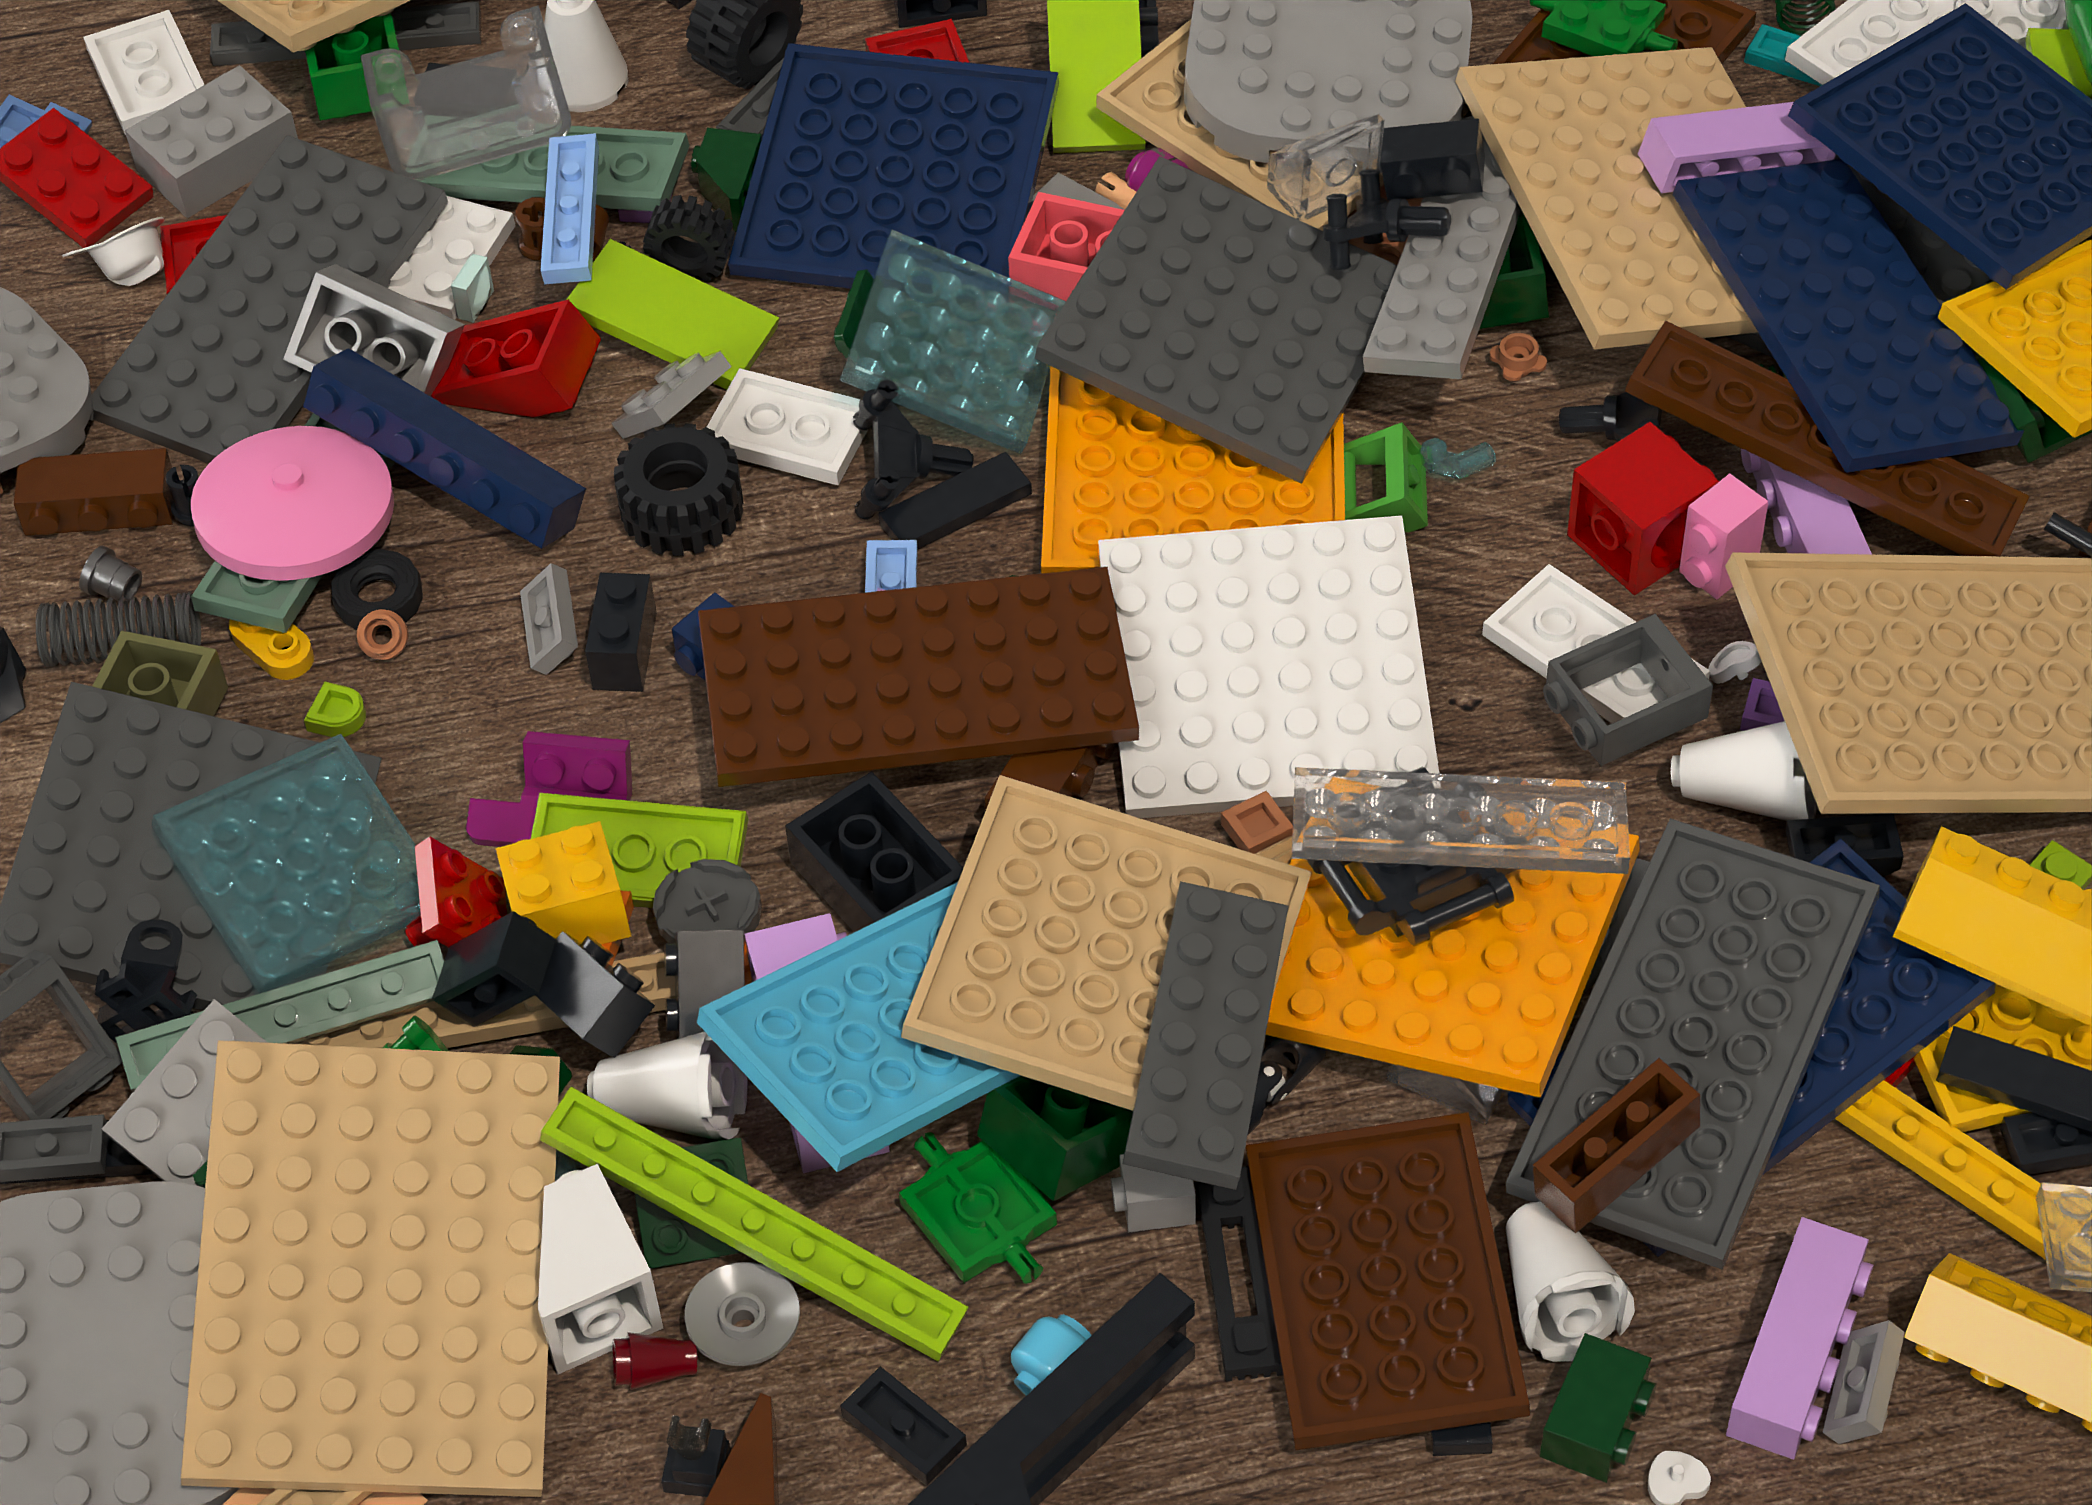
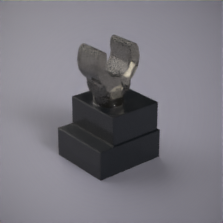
M677 1415L671 1417L666 1441L669 1447L661 1480L665 1493L708 1497L731 1452L725 1430L711 1429L712 1424L705 1418L701 1420L699 1428L684 1426L680 1423V1418Z

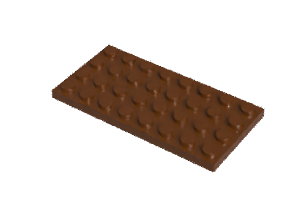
M1108 567L698 611L718 787L1139 740V723Z

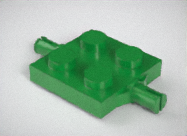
M1530 0V6L1551 12L1543 22L1541 37L1591 56L1640 53L1646 49L1668 51L1676 50L1678 46V39L1654 32L1664 20L1666 4L1655 0Z
M933 1132L925 1133V1139L923 1136H920L916 1140L914 1148L926 1160L930 1168L921 1179L899 1192L900 1204L962 1282H967L992 1265L1007 1261L1012 1266L1023 1283H1031L1032 1276L1036 1280L1041 1275L1043 1267L1026 1249V1246L1030 1241L1057 1225V1214L1025 1176L984 1141L979 1142L970 1149L949 1154L936 1139Z

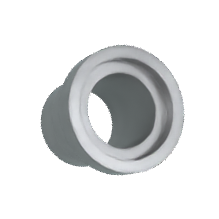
M99 546L89 556L82 569L79 587L90 595L99 593L117 601L124 597L128 603L139 589L142 571L117 558L114 550L106 546Z

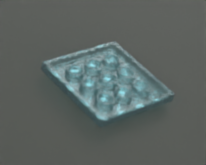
M891 230L885 242L839 380L864 391L876 389L881 381L890 380L898 388L895 391L898 392V395L892 400L894 403L1021 454L1028 443L1050 365L1035 359L1037 345L1066 301L895 230Z
M342 734L153 815L151 827L259 994L270 991L405 928L421 915L415 857L416 844Z

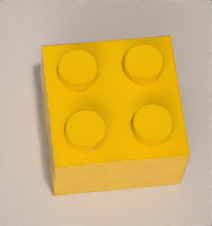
M600 821L583 826H574L564 831L521 840L514 844L495 848L512 912L514 911L520 916L531 919L536 923L537 927L557 939L562 931L581 943L586 936H590L600 944L632 937L621 890Z

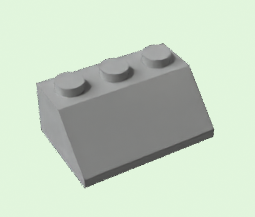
M334 264L315 273L283 360L312 373L314 365L349 348L431 396L450 365L465 324Z

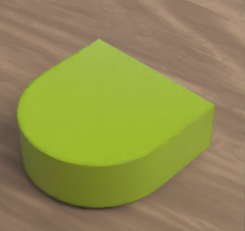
M324 682L304 719L306 730L334 738L354 734L363 726L366 720L363 699L352 688Z

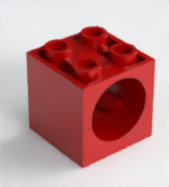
M1649 422L1574 469L1567 536L1635 596L1680 567L1688 506L1716 485L1719 480L1716 479L1708 467L1700 465L1688 455L1672 436L1665 435L1653 423Z

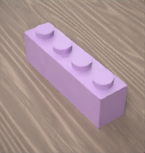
M1793 102L1651 118L1638 152V156L1661 193L1674 192L1678 180L1834 160L1836 154L1815 137L1809 135L1804 128L1788 116Z
M1741 449L1743 466L1747 473L1753 472L1757 481V493L1768 500L1767 509H1769L1773 518L1774 536L1779 547L1785 546L1787 553L1872 555L1847 499Z
M1801 1217L1735 1397L1726 1436L1793 1460L1795 1459L1801 1439L1813 1442L1823 1412V1408L1814 1405L1819 1390L1827 1393L1831 1391L1840 1364V1359L1831 1357L1836 1342L1847 1345L1857 1315L1856 1311L1848 1309L1852 1295L1864 1297L1873 1270V1264L1864 1262L1869 1239Z

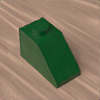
M707 127L701 146L696 145L693 149L691 169L693 173L698 174L700 193L707 201L713 203L712 207L715 210L720 208L725 212L723 220L730 219L733 224L732 230L737 232L762 136L757 133Z

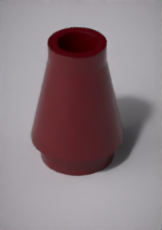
M627 1332L626 1338L613 1339L612 1363L615 1386L629 1385V1390H634L684 1375H696V1345L691 1340H677Z

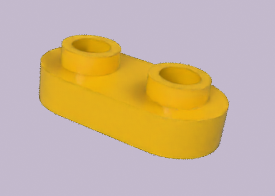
M229 620V629L235 645L272 677L290 680L302 676L311 668L314 662V653L310 640L293 623L288 631L283 633Z

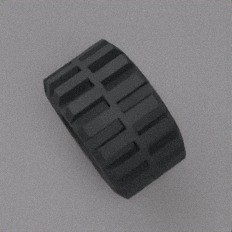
M696 0L697 3L689 17L690 24L686 32V38L689 40L686 46L688 52L691 53L692 60L739 88L751 89L753 85L756 86L784 58L788 43H796V38L802 25L800 19L803 14V5L800 4L801 0Z
M675 423L664 425V429L656 431L654 428L645 431V437L642 439L636 437L628 443L629 450L621 451L617 458L618 466H614V480L621 521L624 523V529L627 534L635 536V542L643 548L651 545L652 552L658 554L672 551L673 556H684V551L693 550L694 554L704 552V546L711 544L715 547L723 542V534L731 535L734 532L736 521L742 518V504L744 502L737 456L734 449H730L729 442L723 436L715 437V431L707 427L697 430L696 424L685 423L684 427H675ZM677 488H687L679 491H670Z

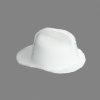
M157 217L144 221L102 243L75 250L62 256L68 257L88 252L109 280L125 286L141 283L160 272L164 267L163 249L157 227L164 222V218Z

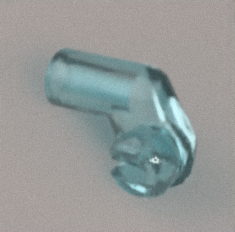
M1433 438L1425 441L1420 448V453L1424 459L1423 466L1429 473L1454 479H1463L1496 463L1494 450L1487 442H1482L1461 453H1453L1447 451L1445 441Z

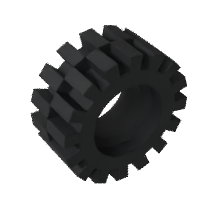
M681 195L673 196L672 202L667 198L662 200L660 206L656 205L643 240L645 243L643 246L644 253L650 254L649 257L698 279L700 276L704 282L710 281L712 275L718 277L722 269L725 268L735 237L731 220H723L725 212L720 208L713 212L711 210L713 203L707 200L704 201L703 206L696 204L697 197L689 196L687 202L683 201ZM680 236L691 238L698 243L685 240Z

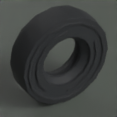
M383 549L367 551L353 562L337 569L331 582L332 601L335 610L344 623L356 630L361 620L368 613L379 609L395 612L406 623L417 613L423 598L422 582L418 570L409 558L395 551ZM388 580L396 586L394 593L382 601L367 602L358 596L360 588L372 581ZM382 626L376 632L390 631L391 629L388 626Z

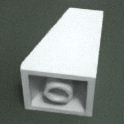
M598 1164L584 1170H574L565 1173L556 1182L544 1186L538 1311L557 1375L611 1352L613 1339L626 1338L627 1332L649 1335L663 1329L651 1270Z

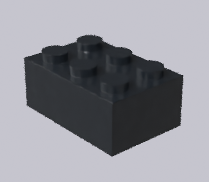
M872 771L785 825L790 863L854 932L957 883L963 871L960 863Z

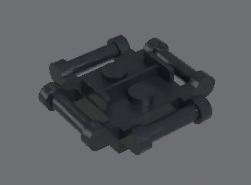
M1420 767L1408 772L1407 779L1346 806L1339 802L1326 808V820L1337 840L1333 842L1330 839H1322L1315 842L1308 848L1305 858L1315 873L1324 875L1349 912L1348 921L1357 934L1366 936L1390 926L1397 937L1405 935L1411 945L1415 946L1429 940L1430 933L1492 905L1499 909L1514 902V894L1505 875L1523 867L1531 858L1532 851L1521 836L1513 835L1486 799L1487 790L1477 777H1464L1453 786L1451 791L1440 795L1429 772L1425 767ZM1470 812L1496 847V850L1484 854L1457 817ZM1369 819L1370 826L1358 831L1355 825ZM1345 865H1348L1349 869L1352 871V873L1359 881V883L1366 891L1371 900L1366 899L1364 894L1361 892L1357 884L1354 882L1350 874L1345 869Z

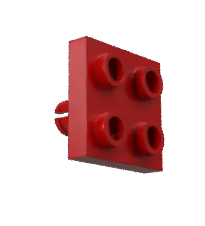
M431 836L415 846L421 913L407 919L404 924L408 928L405 930V934L413 946L438 940L439 943L449 948V946L507 915V891L503 878L497 873L484 868L462 855L459 851L451 849Z

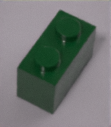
M1585 1333L1543 1429L1540 1457L1607 1483L1615 1462L1625 1466L1637 1434V1432L1629 1429L1635 1414L1645 1417L1651 1405L1657 1385L1648 1381L1652 1358Z

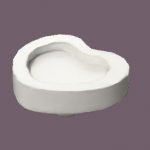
M1736 641L1728 644L1718 652L1711 661L1708 670H1710L1712 680L1717 684L1724 683L1736 675L1739 680H1743L1748 677L1747 672L1755 669L1761 663V658L1755 644L1747 641Z
M1664 1451L1657 1455L1651 1465L1648 1476V1492L1651 1500L1656 1505H1681L1686 1499H1700L1704 1497L1709 1491L1711 1476L1706 1466L1693 1456L1678 1451Z

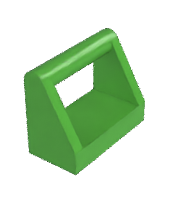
M1403 422L1344 444L1345 520L1402 516L1404 532H1412L1428 526L1425 450ZM1356 465H1386V497L1357 507Z

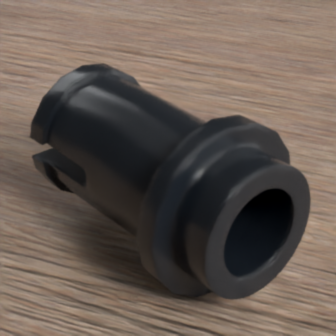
M182 464L180 467L184 476L183 480H179L176 467L171 468L166 474V483L173 498L171 512L174 518L183 525L194 526L191 513V497L198 480V473L194 467Z

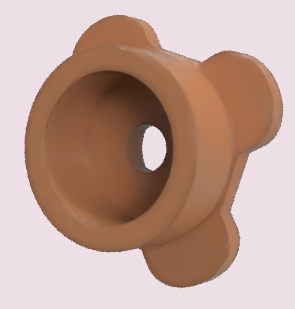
M1524 333L1507 335L1502 339L1500 345H1496L1490 350V360L1500 365L1503 369V377L1509 381H1519L1530 372H1542L1547 366L1546 357L1538 354L1539 346L1537 341L1532 336Z

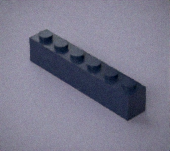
M349 348L313 366L303 405L307 410L541 549L575 528L586 491L585 487Z

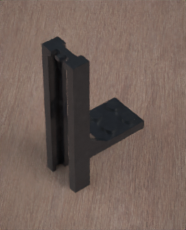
M1159 1273L908 1505H1039L1195 1359V1344L1186 1337V1323L1195 1316V1301L1163 1274Z

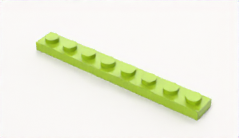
M573 1087L569 1088L541 1130L540 1140L587 1167L598 1164L605 1177L938 1362L966 1316L968 1306Z

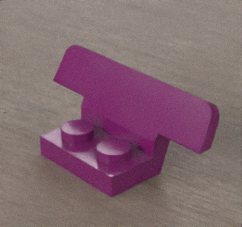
M528 731L523 740L525 788L522 792L520 803L470 798L466 830L473 843L483 846L502 847L521 840L531 839L539 793L630 801L632 796L630 740Z

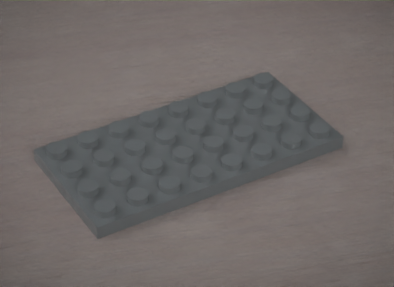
M287 135L92 394L93 420L206 463H210L225 449L247 437L268 430L287 427L304 404L311 372L283 360L315 273L337 264L387 288L391 283L390 279L409 258L447 205L448 200L445 190Z
M1670 818L1506 1180V1193L1531 1202H1541L1535 1196L1533 1164L1648 1066L1660 1058L1700 1094V1127L1594 1217L1590 1223L1723 1270L1877 903L1880 885Z

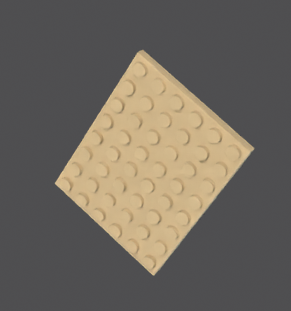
M1712 47L1487 64L1459 68L1455 82L1474 119H1479L1481 132L1594 349L1651 344L1665 320L1701 338L1758 332L1672 195L1673 192L1661 193L1638 156L1651 118L1746 107Z
M1733 552L1725 565L1821 814L2092 812V558Z
M218 1040L181 1486L520 1497L542 1496L548 1343L538 1311L544 1186L555 1182L556 1149L542 1142L540 1137L541 1130L558 1106L560 1057Z

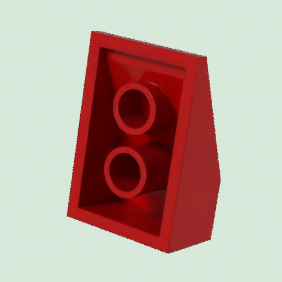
M569 299L465 325L450 365L431 397L446 405L529 417L564 412L571 409L578 398V392L588 369L593 363V357L601 337Z

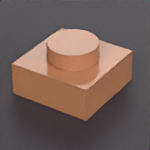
M1267 791L1221 812L1222 827L1241 850L1255 854L1286 837H1294V826Z

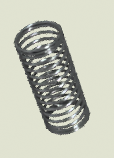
M168 593L164 597V607L158 594L153 597L152 607L149 597L144 595L141 599V609L139 601L135 596H132L130 599L129 607L126 599L121 597L118 602V609L113 598L108 599L106 607L103 600L98 599L95 604V610L89 599L85 601L83 608L81 603L76 600L73 603L72 610L67 601L62 603L61 609L55 602H52V604L49 602L41 603L36 613V641L40 659L47 668L50 666L56 667L58 663L62 666H67L70 661L74 665H79L81 661L87 665L92 660L97 664L102 663L104 658L106 660L108 657V637L112 649L121 630L124 631L123 607L126 631L136 633L134 605L137 617V634H142L143 631V635L153 637L155 633V637L165 639L166 629L167 639L176 641L177 625L180 642L201 646L200 613L194 611L191 599L193 593H178L175 598V606L172 596ZM111 605H112L113 616H114L115 638H114L113 629H112ZM157 605L159 610L160 632L158 626ZM88 607L91 615L92 642L89 631ZM146 607H147V614H148L149 635H148L147 623H146ZM169 607H170V615H171V628H170V622H169ZM77 608L80 619L81 641H79L77 628ZM100 608L103 620V639L100 627ZM65 610L67 611L69 623V643L66 632ZM189 614H190V623H191V635H190V627H189ZM46 616L50 633V654L46 637ZM97 640L101 651V657L99 659L96 657L95 654ZM74 641L77 652L79 654L77 660H74L72 656L74 650ZM85 641L90 653L89 659H86L84 656ZM63 644L67 654L66 661H63L61 658Z

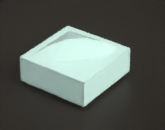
M472 254L451 284L456 312L461 320L474 323L494 292L488 257Z

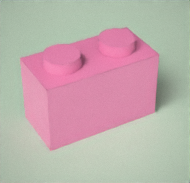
M1729 473L1688 506L1679 572L1693 586L1702 588L1715 599H1719L1729 591L1733 585L1725 565L1733 552L1760 553L1768 500Z

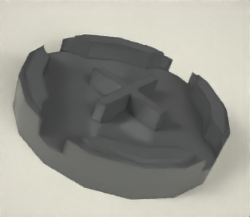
M702 859L690 863L691 868L684 869L679 873L677 868L664 878L655 892L653 903L655 921L660 935L668 943H674V933L677 931L744 930L745 934L754 932L760 922L762 904L757 886L751 881L750 874L742 867L725 860Z

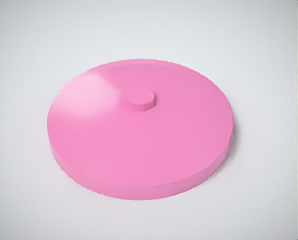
M292 426L272 429L247 437L233 444L216 456L203 470L196 481L191 497V513L194 528L204 550L219 564L238 574L275 581L316 577L353 562L380 539L390 523L394 508V494L390 473L381 456L373 448L348 433L316 426Z

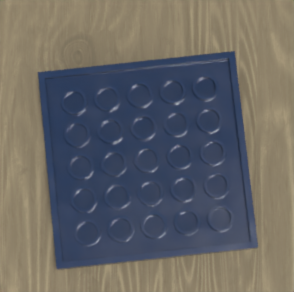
M1966 3L1795 100L1789 111L1788 116L1804 128L1809 135L1823 143L1838 155L1844 163L1853 167L1873 183L1878 190L1887 194L1912 214L1917 221L1927 226L1946 241L1952 249L1961 253L1986 273L1991 280L1997 282L2006 290L2092 235V99Z
M788 43L728 262L730 275L851 289L857 271L867 269L882 293L1008 307L1010 300L1008 257L1031 209L1059 87L1058 72Z

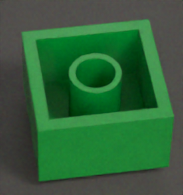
M391 13L370 18L357 24L349 32L334 34L317 42L313 48L305 50L320 121L332 118H345L350 115L376 110H390L397 106L410 104Z

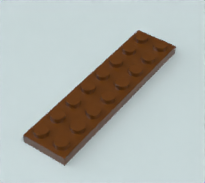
M1666 320L1632 373L1625 392L1650 405H1654L1685 420L1695 427L1720 437L1740 449L1757 455L1783 470L1792 472L1831 493L1837 494L1962 556L2000 557L2030 497L1948 456L1846 473L1788 379Z

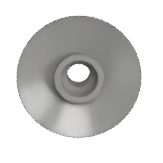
M738 1262L719 1267L699 1280L688 1296L684 1318L690 1340L703 1355L726 1365L748 1366L774 1357L791 1342L799 1325L800 1306L797 1293L786 1277L762 1264ZM746 1319L753 1322L746 1327L734 1326L740 1320Z

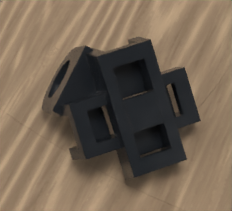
M151 919L134 926L128 935L123 950L119 974L109 978V972L106 969H102L97 976L95 995L106 1003V1005L99 1008L97 1021L108 1037L116 1044L115 1037L194 1014L191 1009L197 994L190 990L180 995L170 987L178 969L177 964L182 951L183 934L180 929L171 922ZM157 932L170 937L171 943L162 949H149L140 943V939L146 934ZM154 1004L159 1010L154 1011L149 1005ZM123 1020L127 1025L120 1029L116 1023Z

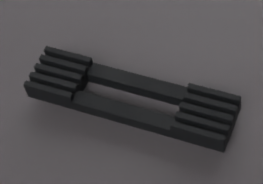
M1244 1166L1241 1169L1236 1190L1196 1181L1226 1382L1232 1381V1377L1238 1376V1380H1245V1375H1251V1379L1258 1378V1374L1264 1373V1377H1271V1372H1276L1277 1376L1283 1375L1249 1166ZM1240 1223V1227L1244 1229L1257 1315L1235 1318L1222 1225H1228V1229H1233L1234 1224Z

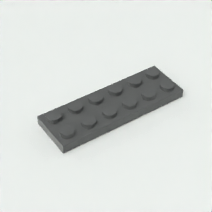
M1180 881L1122 1164L1236 1190L1242 1169L1288 905Z

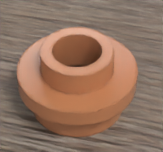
M379 609L368 613L361 620L357 629V641L361 650L373 659H393L402 653L408 642L409 634L405 621L398 614L390 610ZM382 626H388L392 631V638L387 644L380 645L375 638L376 631Z

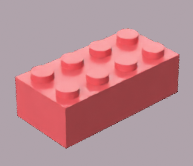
M1038 192L1008 257L1010 297L1062 308L1125 210Z

